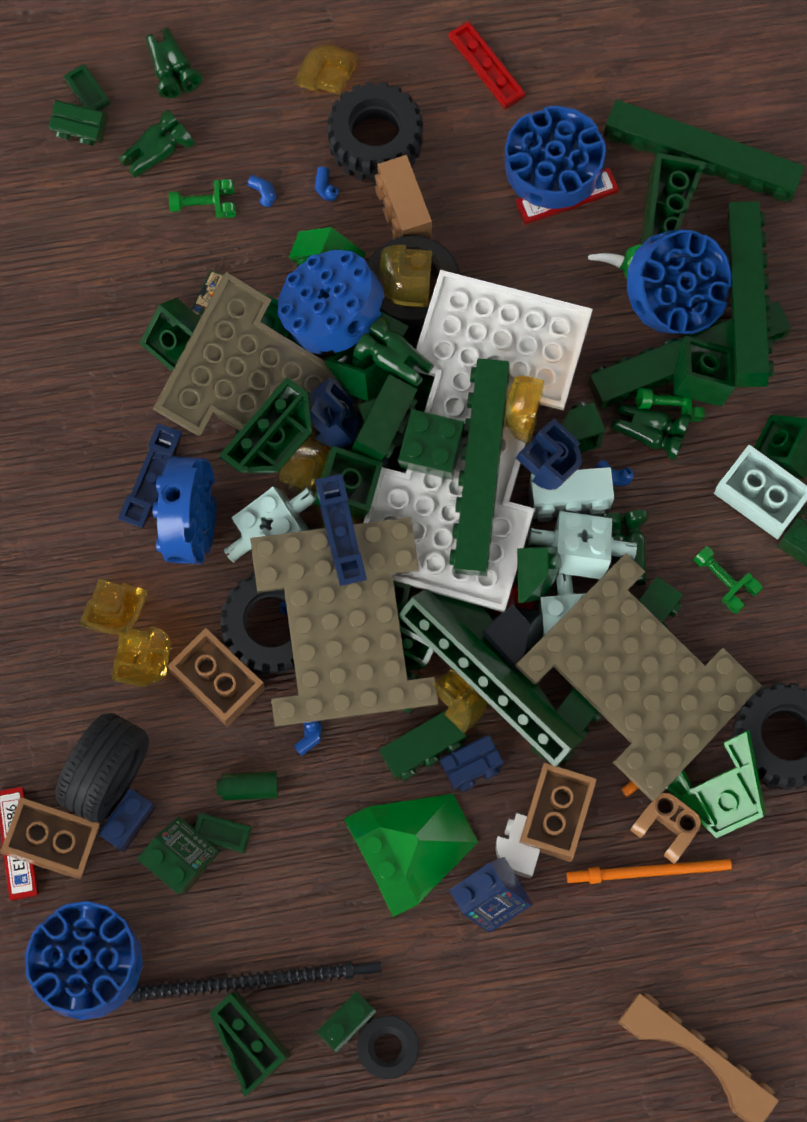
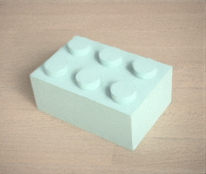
M748 445L719 482L714 494L778 540L807 502V485L751 445Z
M611 467L577 470L560 487L554 490H547L534 484L532 480L535 475L531 473L528 494L530 507L535 509L532 519H537L539 522H548L558 517L559 511L592 516H601L610 512L614 500Z

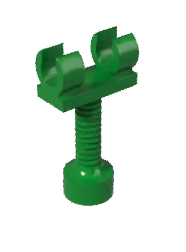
M230 179L214 180V194L212 196L197 195L196 197L195 195L183 197L179 194V191L169 192L170 212H180L184 205L213 204L215 205L216 219L221 217L233 218L236 216L235 203L225 202L220 204V194H234V181Z
M639 388L637 391L636 405L639 409H650L653 404L681 406V415L684 413L691 415V422H700L702 418H705V408H692V400L690 398L653 394L652 389Z
M707 545L693 561L700 568L702 566L708 567L729 587L730 591L721 599V602L726 604L730 611L737 614L745 605L734 594L744 586L747 592L755 597L763 587L750 573L739 582L735 581L718 562L716 563V560L714 561L715 552Z

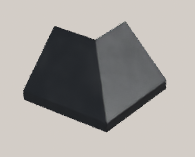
M511 604L507 606L504 612H500L481 633L517 673L520 670L515 665L543 638L542 612L515 607Z

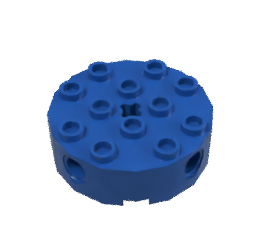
M555 105L544 107V110L536 111L532 114L529 112L519 118L508 133L504 153L507 181L519 197L534 206L550 209L574 206L590 197L600 184L605 163L606 147L602 135L599 133L598 127L593 120L576 109Z
M691 230L665 231L649 237L636 250L628 268L627 293L632 309L648 327L659 333L694 334L709 328L723 314L727 305L725 301L728 297V288H731L732 274L727 256L712 238Z
M332 250L311 255L306 262L299 265L294 272L287 276L278 297V316L284 328L291 333L296 343L310 353L321 354V352L331 350L335 353L344 351L358 343L363 334H368L370 326L380 318L381 312L379 310L382 300H384V288L365 259L352 251Z
M172 457L167 461L162 476L157 477L158 502L153 504V517L157 518L158 530L156 550L162 553L163 559L166 562L202 565L205 562L204 553L209 554L212 547L217 503L216 496H211V488L215 483V477L210 461L205 458Z
M83 901L65 904L55 910V913L47 917L43 923H40L31 935L25 953L26 977L37 997L59 1014L79 1020L103 1017L122 1006L137 987L143 967L141 943L132 926L108 906ZM88 957L87 961H85L83 965H81V961L86 960V958Z

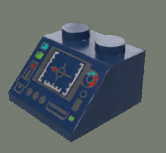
M505 857L488 863L449 890L462 913L489 933L533 905Z

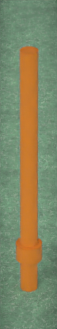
M731 859L612 869L589 867L587 871L566 872L567 883L589 882V884H599L601 880L732 870Z

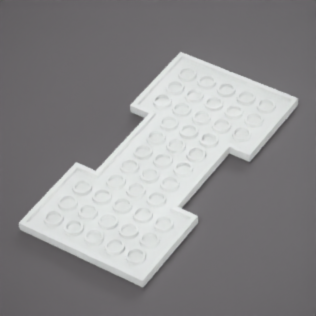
M440 270L416 348L419 353L434 365V368L430 373H425L416 366L413 368L416 372L435 376L425 412L461 420L465 424V419L471 418V408H467L468 393L474 391V383L470 382L471 367H476L477 358L509 361L510 363L487 577L455 574L454 566L449 565L451 549L456 550L457 539H452L453 524L459 523L460 513L455 512L457 496L462 497L463 487L458 486L459 472L460 470H465L466 460H461L463 444H468L469 435L464 434L453 480L408 469L406 474L383 467L381 469L372 505L363 523L411 517L419 567L418 572L392 575L394 581L422 590L427 589L436 594L504 612L506 610L518 570L517 548H524L535 511L534 508L510 502L521 464L516 459V456L526 447L538 404L564 411L593 309Z

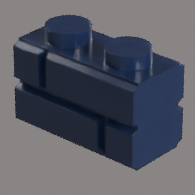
M486 735L441 758L440 765L453 790L461 789L462 792H465L477 785L476 780L484 776L488 780L500 774L499 768L503 767V761L490 736Z
M129 789L124 796V802L121 801L98 835L124 853L156 807L137 792Z

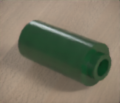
M277 771L223 773L222 778L217 779L216 782L217 796L222 795L223 801L278 799Z

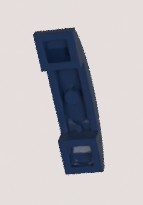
M157 423L148 445V454L131 494L127 495L118 520L141 529L144 528L153 512L154 502L158 501L157 477L162 476L167 461L176 456L182 432Z
M342 474L316 479L319 503L339 585L344 586L366 581L367 577L358 548Z

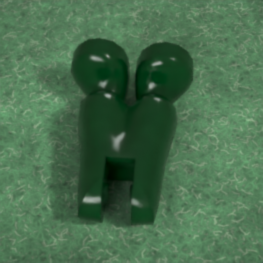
M164 28L161 30L164 41L157 43L153 34L145 36L153 61L156 77L160 80L157 91L162 98L173 99L181 95V88L178 81L174 78V74L178 75L181 86L186 93L195 90L202 83L203 77L199 70L191 68L190 61L178 45L169 28Z
M166 109L161 113L160 122L149 126L142 136L119 157V160L124 166L131 165L129 172L136 178L158 163L171 157L175 153L177 145L180 144L187 149H191L195 146V142L183 125L178 123L175 116Z
M384 317L379 318L370 326L369 334H363L354 350V357L358 360H366L371 355L376 365L418 387L423 380L413 368L416 366L423 372L430 373L434 365L419 353L401 334L391 331L390 322ZM376 341H378V342H381V341H382L383 343H385L386 346L381 345V344L377 343Z
M619 404L616 411L617 414L632 420V423L615 419L612 422L611 429L629 436L654 450L664 449L668 458L676 461L691 415L684 413L676 421H672L670 416L663 412ZM663 433L670 434L674 437H666Z
M635 510L624 514L623 521L626 536L622 534V515L620 513H608L599 516L612 518V537L614 540L637 543L634 561L645 573L636 581V585H646L645 535L640 532V527L648 520V512L646 510ZM611 556L613 566L621 557Z

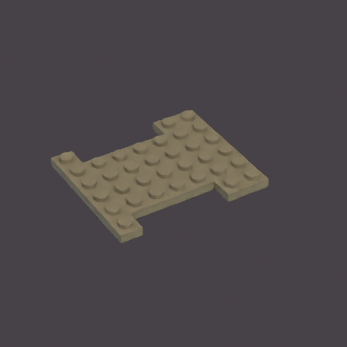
M226 272L155 403L153 410L197 436L202 434L211 415L240 431L286 377L307 391L308 397L321 383L331 376L338 383L339 381L327 367L324 360L261 323L260 321L271 299ZM350 395L355 401L352 406L357 414L356 407L362 404L363 400ZM312 426V434L290 459V461L299 465L288 489L296 494H300L305 488L309 487L314 493L312 496L315 495V480L320 478L325 457L331 447L322 445L314 439L317 433V429Z
M411 517L353 525L367 580L344 586L339 585L325 528L250 538L257 593L282 589L285 591L298 688L297 696L271 699L275 727L438 705L435 678L430 677L407 681L392 575L419 571Z
M625 553L515 666L534 685L554 667L631 743L613 763L651 801H654L762 685L724 648H721L706 665L696 658L628 591L645 571Z

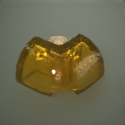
M328 44L314 47L305 56L295 78V84L316 92L321 88L340 95L347 79L350 80L359 60L358 53Z
M393 245L384 248L380 253L378 277L384 288V295L395 304L428 307L432 251L406 249V245Z
M515 376L506 401L505 420L508 430L514 438L529 444L537 422V410L545 389V382L542 379L530 376Z
M308 437L281 469L278 481L300 487L299 489L303 491L309 487L315 494V480L320 478L325 457L329 452L328 448L316 439Z
M99 579L91 600L87 602L79 625L107 635H121L131 630L139 620L149 592L123 583L119 585Z
M122 626L119 632L112 680L148 687L149 683L164 679L168 670L167 666L169 665L171 640L168 634L154 626L150 627L149 632Z
M453 669L433 684L437 691V696L449 707L445 715L463 733L475 725L485 713L488 702Z

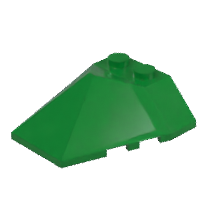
M453 794L369 806L344 819L381 890V894L393 918L417 906L478 843Z

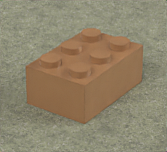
M407 155L379 163L378 174L375 175L377 184L375 190L379 201H384L385 208H383L386 221L392 222L393 230L391 232L393 240L401 236L407 237V235L428 237L431 240L432 220Z
M207 628L167 666L171 674L227 727L265 690L264 683Z
M544 762L519 843L540 849V853L571 862L574 858L597 779L557 766L554 767Z
M20 797L0 854L80 879L100 823L90 822L84 818Z

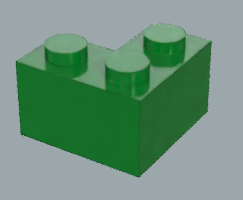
M328 227L299 231L288 258L295 262L298 267L306 262L311 255L332 250L352 251L362 258H365L366 253L335 229Z

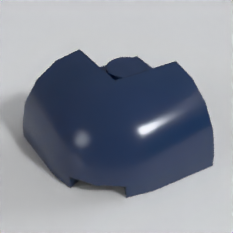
M331 376L321 383L308 397L311 425L317 429L314 439L322 445L343 448L354 443L361 426V420L357 418L352 406L355 403L353 398Z
M554 418L516 456V459L535 475L532 482L547 490H554L560 487L578 470L583 462L578 447L580 443Z

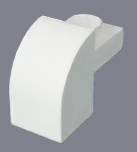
M516 813L514 820H508L504 833L509 836V839L497 837L496 855L498 859L505 857L516 875L531 879L540 849L519 843L527 816Z

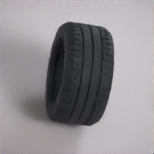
M417 235L401 236L400 238H395V240L391 239L389 242H385L379 249H376L368 260V266L376 274L383 288L386 280L392 273L403 267L417 266L427 269L436 279H438L440 270L460 275L456 259L453 258L454 256L448 249H445V246L440 245L439 242H435L433 239L430 240L428 237H417ZM384 289V300H382L380 311L409 326V338H417V336L421 335L430 302L421 307L408 308L395 303L388 297Z
M104 713L97 717L83 733L63 767L55 791L59 804L90 822H101L106 819L120 803L142 765L149 745V738L145 730L115 713Z

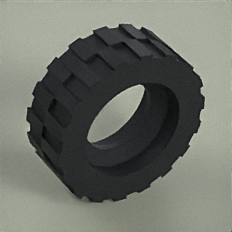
M384 1015L374 1018L363 1027L359 1034L357 1042L358 1058L362 1066L377 1078L388 1080L399 1078L409 1072L417 1060L419 1053L417 1035L407 1021L397 1016ZM384 1033L396 1035L402 1044L400 1056L391 1062L380 1060L374 1052L376 1039Z

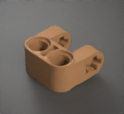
M662 793L644 810L630 831L639 838H642L654 820L659 821L677 835L663 855L675 864L697 833L701 820L696 812L669 793ZM658 802H668L671 812L668 814L660 812L657 807ZM680 819H690L693 823V829L690 831L684 830L680 826Z

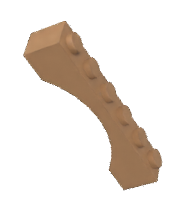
M647 993L645 996L641 994L636 995L617 1023L639 1040L670 1042L692 1052L706 1063L717 1076L728 1097L732 1112L745 1122H764L779 1101L773 1096L775 1093L773 1089L763 1082H760L759 1085L750 1079L752 1074L739 1064L735 1067L727 1061L729 1056L716 1046L711 1049L703 1043L705 1041L704 1036L694 1029H691L689 1032L680 1024L683 1021L671 1011H668L666 1014L659 1009L660 1003Z

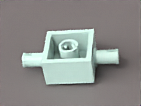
M272 487L234 515L232 519L240 530L242 537L224 549L225 554L229 553L227 557L233 563L236 562L237 559L251 550L250 538L309 530L299 513L312 504L314 498L312 496L314 494L313 491L307 487L292 500H289L283 490Z
M559 511L554 532L531 528L529 533L528 545L558 547V553L561 557V565L558 569L560 574L601 579L608 571L611 556L622 557L627 553L633 560L636 556L637 543L613 539L612 518Z
M558 573L556 577L558 595L540 597L538 606L539 612H542L543 637L586 594L573 593L572 575L564 574V581L563 574Z

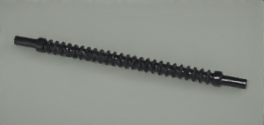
M352 961L343 962V965L340 966L339 963H336L334 967L329 963L327 967H323L321 964L320 968H316L313 965L312 969H308L307 966H304L303 970L296 967L295 971L288 968L287 972L280 969L278 973L273 969L272 973H268L265 970L264 974H260L257 971L256 975H252L249 972L248 976H244L241 973L239 977L233 974L231 978H228V975L220 978L218 975L216 979H212L209 976L208 980H204L201 977L200 981H196V978H193L192 982L185 979L184 983L177 980L175 984L169 981L167 985L163 981L160 985L154 982L152 986L146 983L144 987L137 984V987L127 1000L141 1002L142 998L149 1001L150 997L157 1000L158 996L165 999L166 995L173 998L175 994L181 997L183 993L188 997L190 993L196 996L198 992L204 995L205 991H209L210 994H213L214 990L221 993L222 989L229 992L231 988L234 991H237V988H241L244 991L245 987H249L252 990L253 986H257L260 989L261 985H265L268 988L269 984H273L276 987L278 983L284 986L286 982H289V985H292L293 982H297L299 985L301 981H305L308 984L309 980H313L316 983L317 979H321L324 982L325 978H329V981H332L333 977H337V980H340L341 977L353 979L354 975L381 973L382 967L381 961L353 964Z

